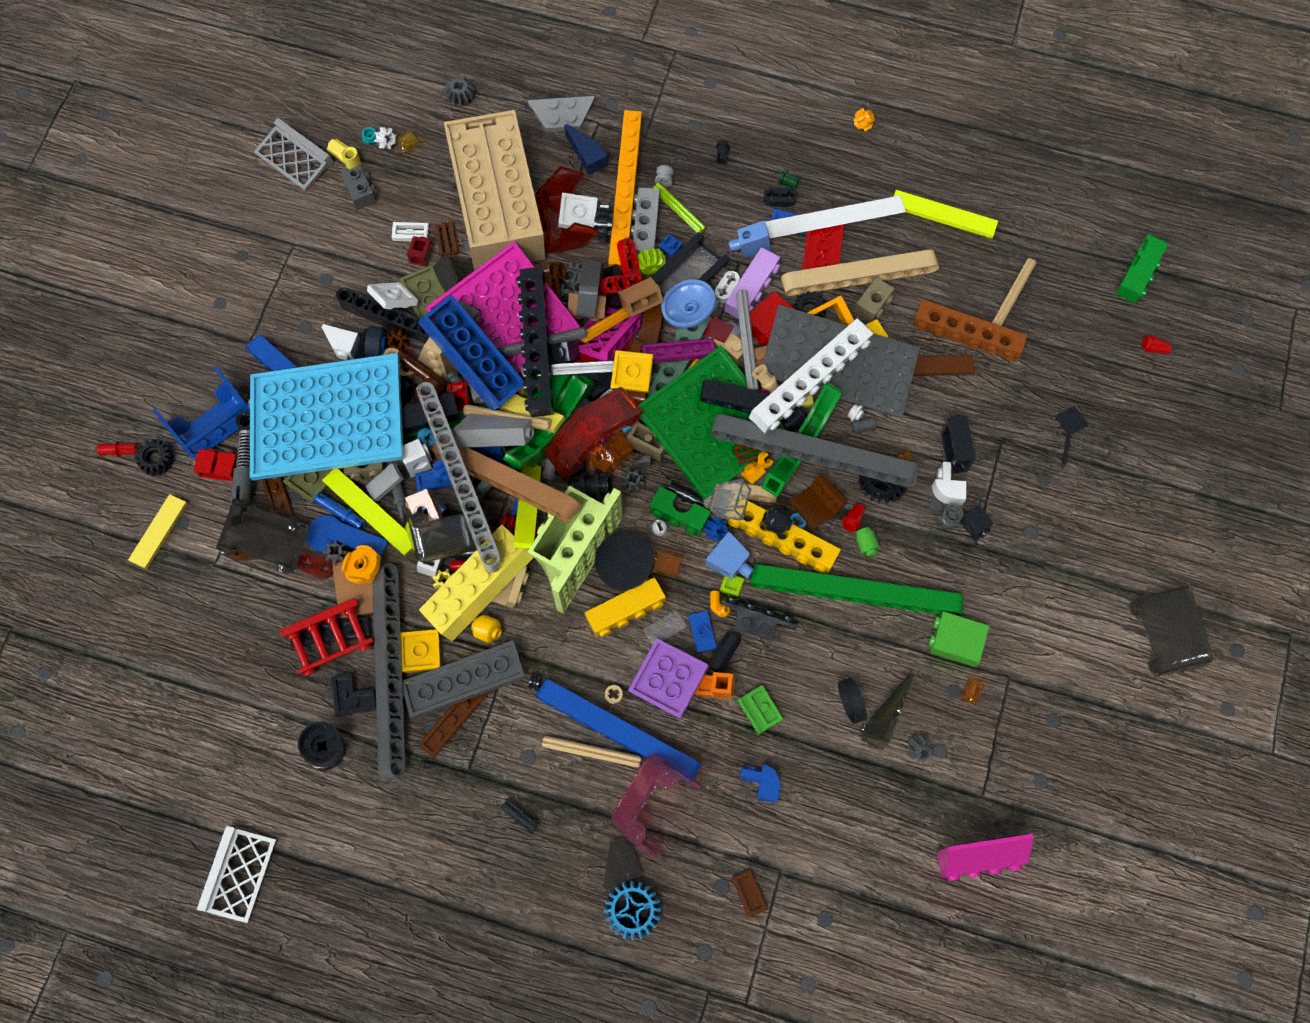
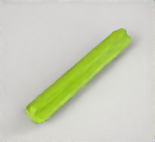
M661 183L653 186L655 189H660V198L697 233L704 232L705 225Z

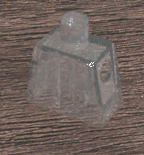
M743 479L717 484L714 487L712 496L704 499V506L709 508L718 518L743 520L752 489Z

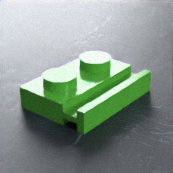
M763 685L737 699L757 735L783 721L781 714Z

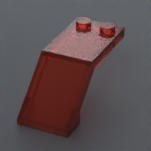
M619 387L577 409L543 452L562 478L568 479L600 439L624 426L632 427L644 412L623 387Z

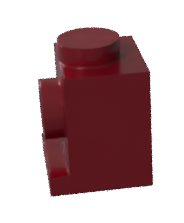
M413 236L407 252L409 263L427 267L432 250L431 240L423 236Z

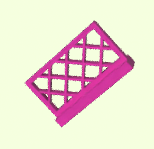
M605 306V313L613 314L618 311L617 309ZM642 313L625 319L627 321H622L610 328H618V331L611 332L608 329L606 333H601L592 340H597V343L589 344L587 342L585 345H578L579 352L600 361H613L615 351H622L631 338L640 330ZM589 320L583 327L585 329H588L591 326H593L594 323H598L600 321ZM610 338L609 341H601V339ZM601 348V351L597 352L592 349Z

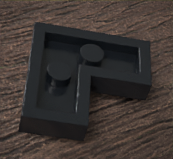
M352 673L331 676L335 716L340 717L376 710L374 689L355 692Z

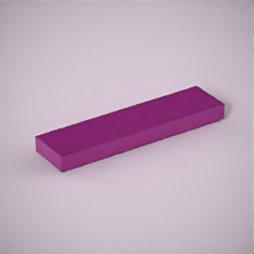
M713 338L647 344L642 345L640 351L645 354H653L654 364L703 359L715 350Z

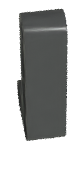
M583 259L576 317L595 318L602 261Z

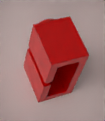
M210 448L206 450L199 449L193 471L198 477L232 482L233 469L237 468L236 462L238 457L231 451L218 453Z

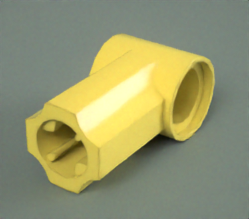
M332 139L328 143L327 151L342 161L348 169L361 166L359 155L354 147H348L338 139Z

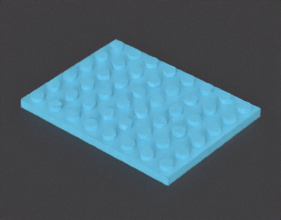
M398 353L250 374V478L252 480L404 459L400 357Z

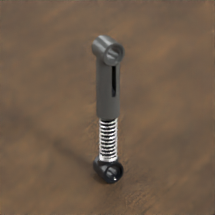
M247 411L239 413L235 419L239 432L238 458L236 462L237 468L233 469L230 512L226 518L227 527L238 535L248 533L251 528L249 520L252 479L250 478V424L245 426V423L250 421V412ZM242 520L241 524L236 527L237 521Z

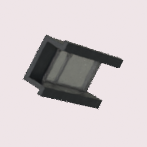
M698 232L651 278L660 287L662 298H664L670 288L682 281L696 279L708 283L723 267L727 266L730 257L724 254L719 258L703 245L704 236Z

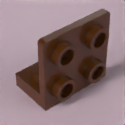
M822 473L817 476L811 487L792 497L789 503L811 529H815L838 515L846 505L847 500Z

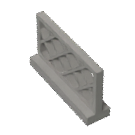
M277 118L274 122L275 127L256 148L254 153L306 192L326 167L331 168L335 162L326 152ZM279 133L282 141L273 142V138ZM286 144H294V150L286 151ZM282 145V152L274 153V146ZM270 147L271 154H261L265 148ZM306 153L307 160L299 161L298 154ZM295 155V162L287 163L286 156ZM283 157V164L276 165L275 158ZM319 162L321 164L317 170H311V163ZM308 164V171L299 172V165ZM296 166V173L288 174L287 167ZM308 175L309 180L304 185L300 183V176Z

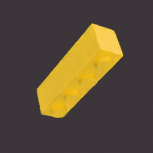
M654 577L641 586L628 590L585 612V617L595 637H605L612 632V629L616 627L623 628L629 624L630 620L634 618L636 620L646 615V612L662 608L664 603H666V597Z

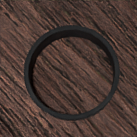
M852 678L839 681V695L849 720L853 724L865 721L867 719L866 707L856 682Z

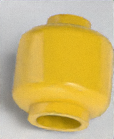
M486 614L476 617L471 626L474 637L486 643L498 640L502 634L500 621Z

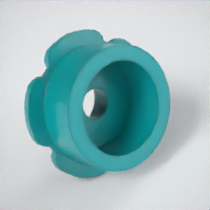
M372 127L365 128L361 135L363 142L366 144L375 143V132L377 131Z

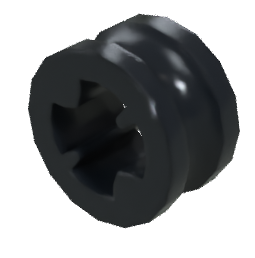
M532 672L528 689L534 688L538 692L543 675H536L535 672Z

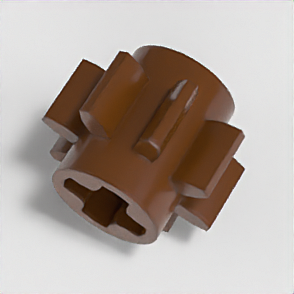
M393 327L391 333L387 332L385 336L389 339L386 345L402 350L403 345L407 346L409 343L405 340L408 334L402 331L403 328L396 330Z

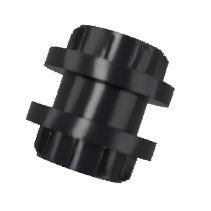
M595 469L594 475H590L588 470H582L580 475L574 477V489L591 498L596 497L598 502H603L607 493L611 494L612 492L611 476L608 472H603L602 469Z

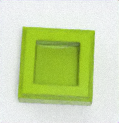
M725 576L720 592L738 598L745 578L735 576L734 579H730Z

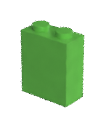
M944 611L939 617L936 616L933 627L936 628L935 634H931L928 646H931L929 653L976 667L981 660L989 625Z

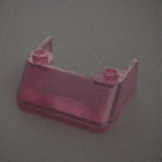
M652 754L645 759L611 816L612 823L630 842L655 859L662 853V850L644 839L646 835L645 826L636 820L654 788L659 784L666 789H671L678 784L680 779L697 790L704 785L658 754Z

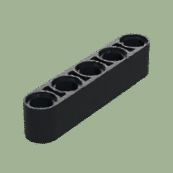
M703 380L699 400L707 404L751 414L752 410L770 394L714 380ZM783 398L786 402H790L789 399ZM770 409L771 413L777 414L775 410ZM783 417L780 421H786L788 420V418L785 419Z

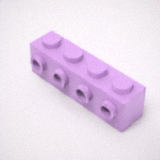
M762 247L760 248L725 302V312L739 319L736 293L739 290L747 292L749 312L754 309L753 305L761 300L764 288L767 289L772 282L771 277L780 270L779 256Z

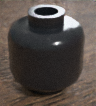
M772 507L765 511L762 524L766 531L782 535L786 530H790L792 520L788 511Z

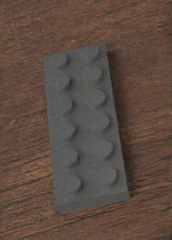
M512 640L403 680L402 689L409 716L414 720L525 679L526 676L516 644Z

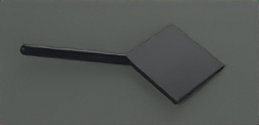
M1075 406L1055 416L1067 433L1063 466L1067 462L1071 434L1088 426Z

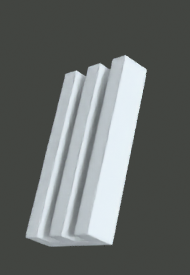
M393 222L392 240L412 241L413 236L428 238L429 223Z

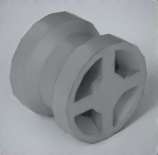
M665 165L659 166L656 170L655 183H661L664 187L671 186V177L674 174L673 168Z

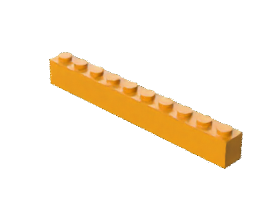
M624 110L609 267L615 264L621 267L617 243L619 240L627 237L631 238L642 111Z

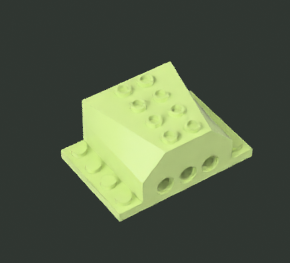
M569 486L564 494L578 501L581 504L580 510L570 523L548 514L549 519L545 524H541L537 532L538 536L528 550V553L544 569L552 587L557 611L563 614L594 566L595 555L599 545L604 539L614 533L623 518L621 492L615 488L611 494L607 493L603 500L604 504Z

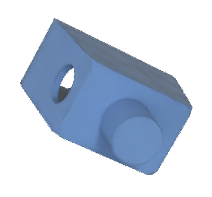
M765 220L738 229L739 238L729 241L730 250L742 249L744 257L757 255L761 247L771 252Z
M730 532L725 535L705 561L707 567L730 579H734L738 573L748 579L754 571L752 567L746 564L750 558V553Z

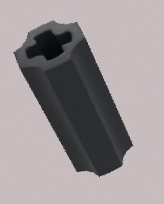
M726 632L707 663L710 666V670L717 673L723 672L741 643V639L731 632Z

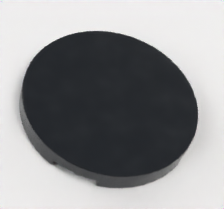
M614 533L604 539L597 549L595 555L597 574L606 585L613 589H635L644 584L652 573L654 563L653 552L649 544L635 533Z

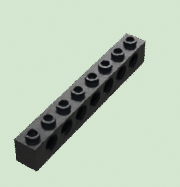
M542 267L519 269L520 276L517 277L518 288H521V294H518L519 305H522V311H519L520 322H523L520 335L521 339L524 340L521 352L522 357L525 358V364H522L523 374L526 375V382L523 383L524 392L527 393V400L524 402L525 410L530 413L531 417L554 415L545 273ZM535 287L533 291H528L530 288ZM533 304L536 305L535 308L529 309V307H530L531 305H533ZM538 322L535 326H530L531 323ZM539 339L536 344H531L533 340ZM535 357H540L538 361L532 362ZM538 374L541 375V377H540L539 379H537V380H534V379H533L534 376H536V375H538ZM542 392L539 398H534L536 393Z

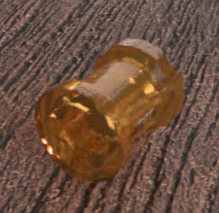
M968 678V685L960 698L976 705L979 693L984 689V684L978 680Z

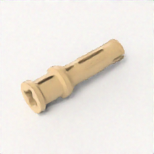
M759 365L752 372L753 378L758 379L761 387L770 393L779 387L776 377L768 372L766 365Z

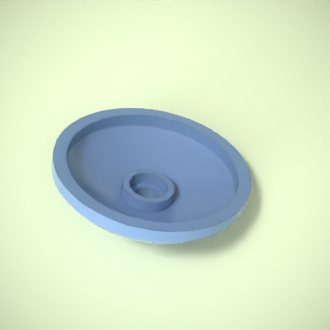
M696 279L682 281L670 288L665 294L664 302L661 305L662 314L666 321L675 327L689 328L705 321L713 312L716 304L715 293L711 286L704 281Z

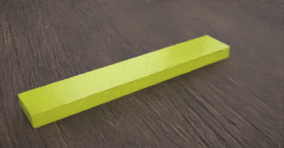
M899 190L895 191L894 197L901 196L905 212L988 238H993L998 223L997 220Z
M526 466L522 468V474L540 482L542 466L534 468ZM520 499L518 501L513 548L530 549L535 538L537 508Z
M333 469L322 480L401 554L406 556L418 544V541L339 469Z

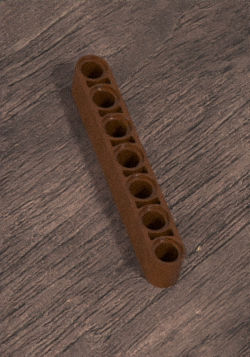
M662 303L645 311L639 339L643 340L642 345L660 343L665 320L661 310ZM655 363L652 365V373H651L650 385H651V381H652V376H653V371H654ZM627 391L626 405H639L648 398L649 393Z

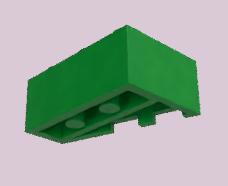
M1148 234L1137 250L1115 294L1133 303H1136L1139 297L1143 299L1148 290L1145 287L1147 284L1150 285L1155 276L1153 272L1160 266L1162 262L1160 259L1169 243Z

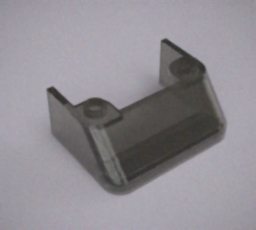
M476 486L474 491L492 534L486 505ZM405 503L401 504L405 529L418 561L430 562L477 550L463 513L429 521L428 517L422 513L410 515ZM470 507L467 511H474L476 508ZM476 524L474 528L478 529L481 528L483 525Z

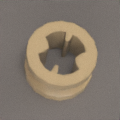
M616 685L609 686L605 691L606 701L611 704L621 701L623 696L621 688ZM610 690L614 692L617 690L619 692V694H617V696H619L618 699H610L608 697L610 693L608 692Z

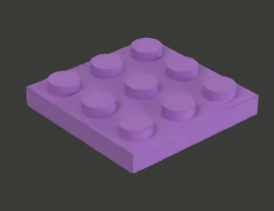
M656 638L628 691L682 719L710 666Z

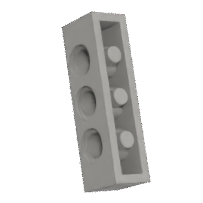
M638 187V194H634V205H637L632 213V220L635 221V225H631V236H634L633 242L637 254L646 249H655L660 189Z

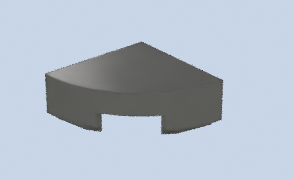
M642 456L640 460L634 459L632 461V469H650V456Z

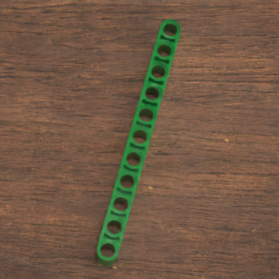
M765 565L752 566L754 571L751 574L750 586L758 589L941 615L944 611L961 617L963 613L964 596L958 593Z

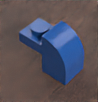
M763 764L761 772H758L757 768L746 766L745 769L741 768L740 780L759 783L756 800L777 803L780 780L777 773L771 767Z

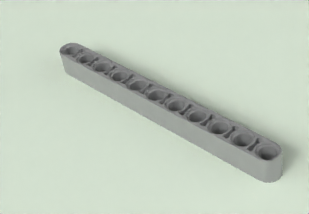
M423 382L417 387L422 409L483 567L487 572L495 573L501 568L498 549L434 386L429 382ZM444 441H450L447 444H441ZM450 457H455V458H456V459L453 460V461H449V460H448ZM456 474H463L461 477H454ZM463 490L469 491L467 494H461ZM470 507L476 508L474 511H467ZM476 524L483 525L481 528H474ZM483 541H488V542H490V543H489L488 545H486V546H481V545H480L481 542H483ZM491 558L496 559V561L492 564L487 563V561Z

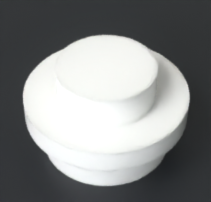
M855 404L848 414V417L851 418L850 421H859L864 414L863 406Z

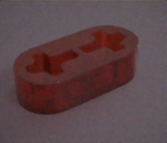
M302 554L297 559V566L304 573L321 579H328L333 575V567L330 562L326 563L325 559L310 554ZM309 559V562L313 564V566L306 565L304 567L302 563L303 561L307 562ZM326 566L329 570L328 572L324 571L322 574V571L318 569V567L325 568Z

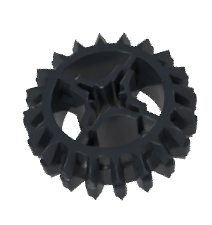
M858 475L860 477L858 484H862L860 490H866L864 495L865 497L871 495V501L875 498L878 499V504L882 500H884L885 504H888L890 500L894 503L897 498L901 499L903 493H906L908 490L907 487L901 485L893 489V483L877 479L870 481L869 477Z

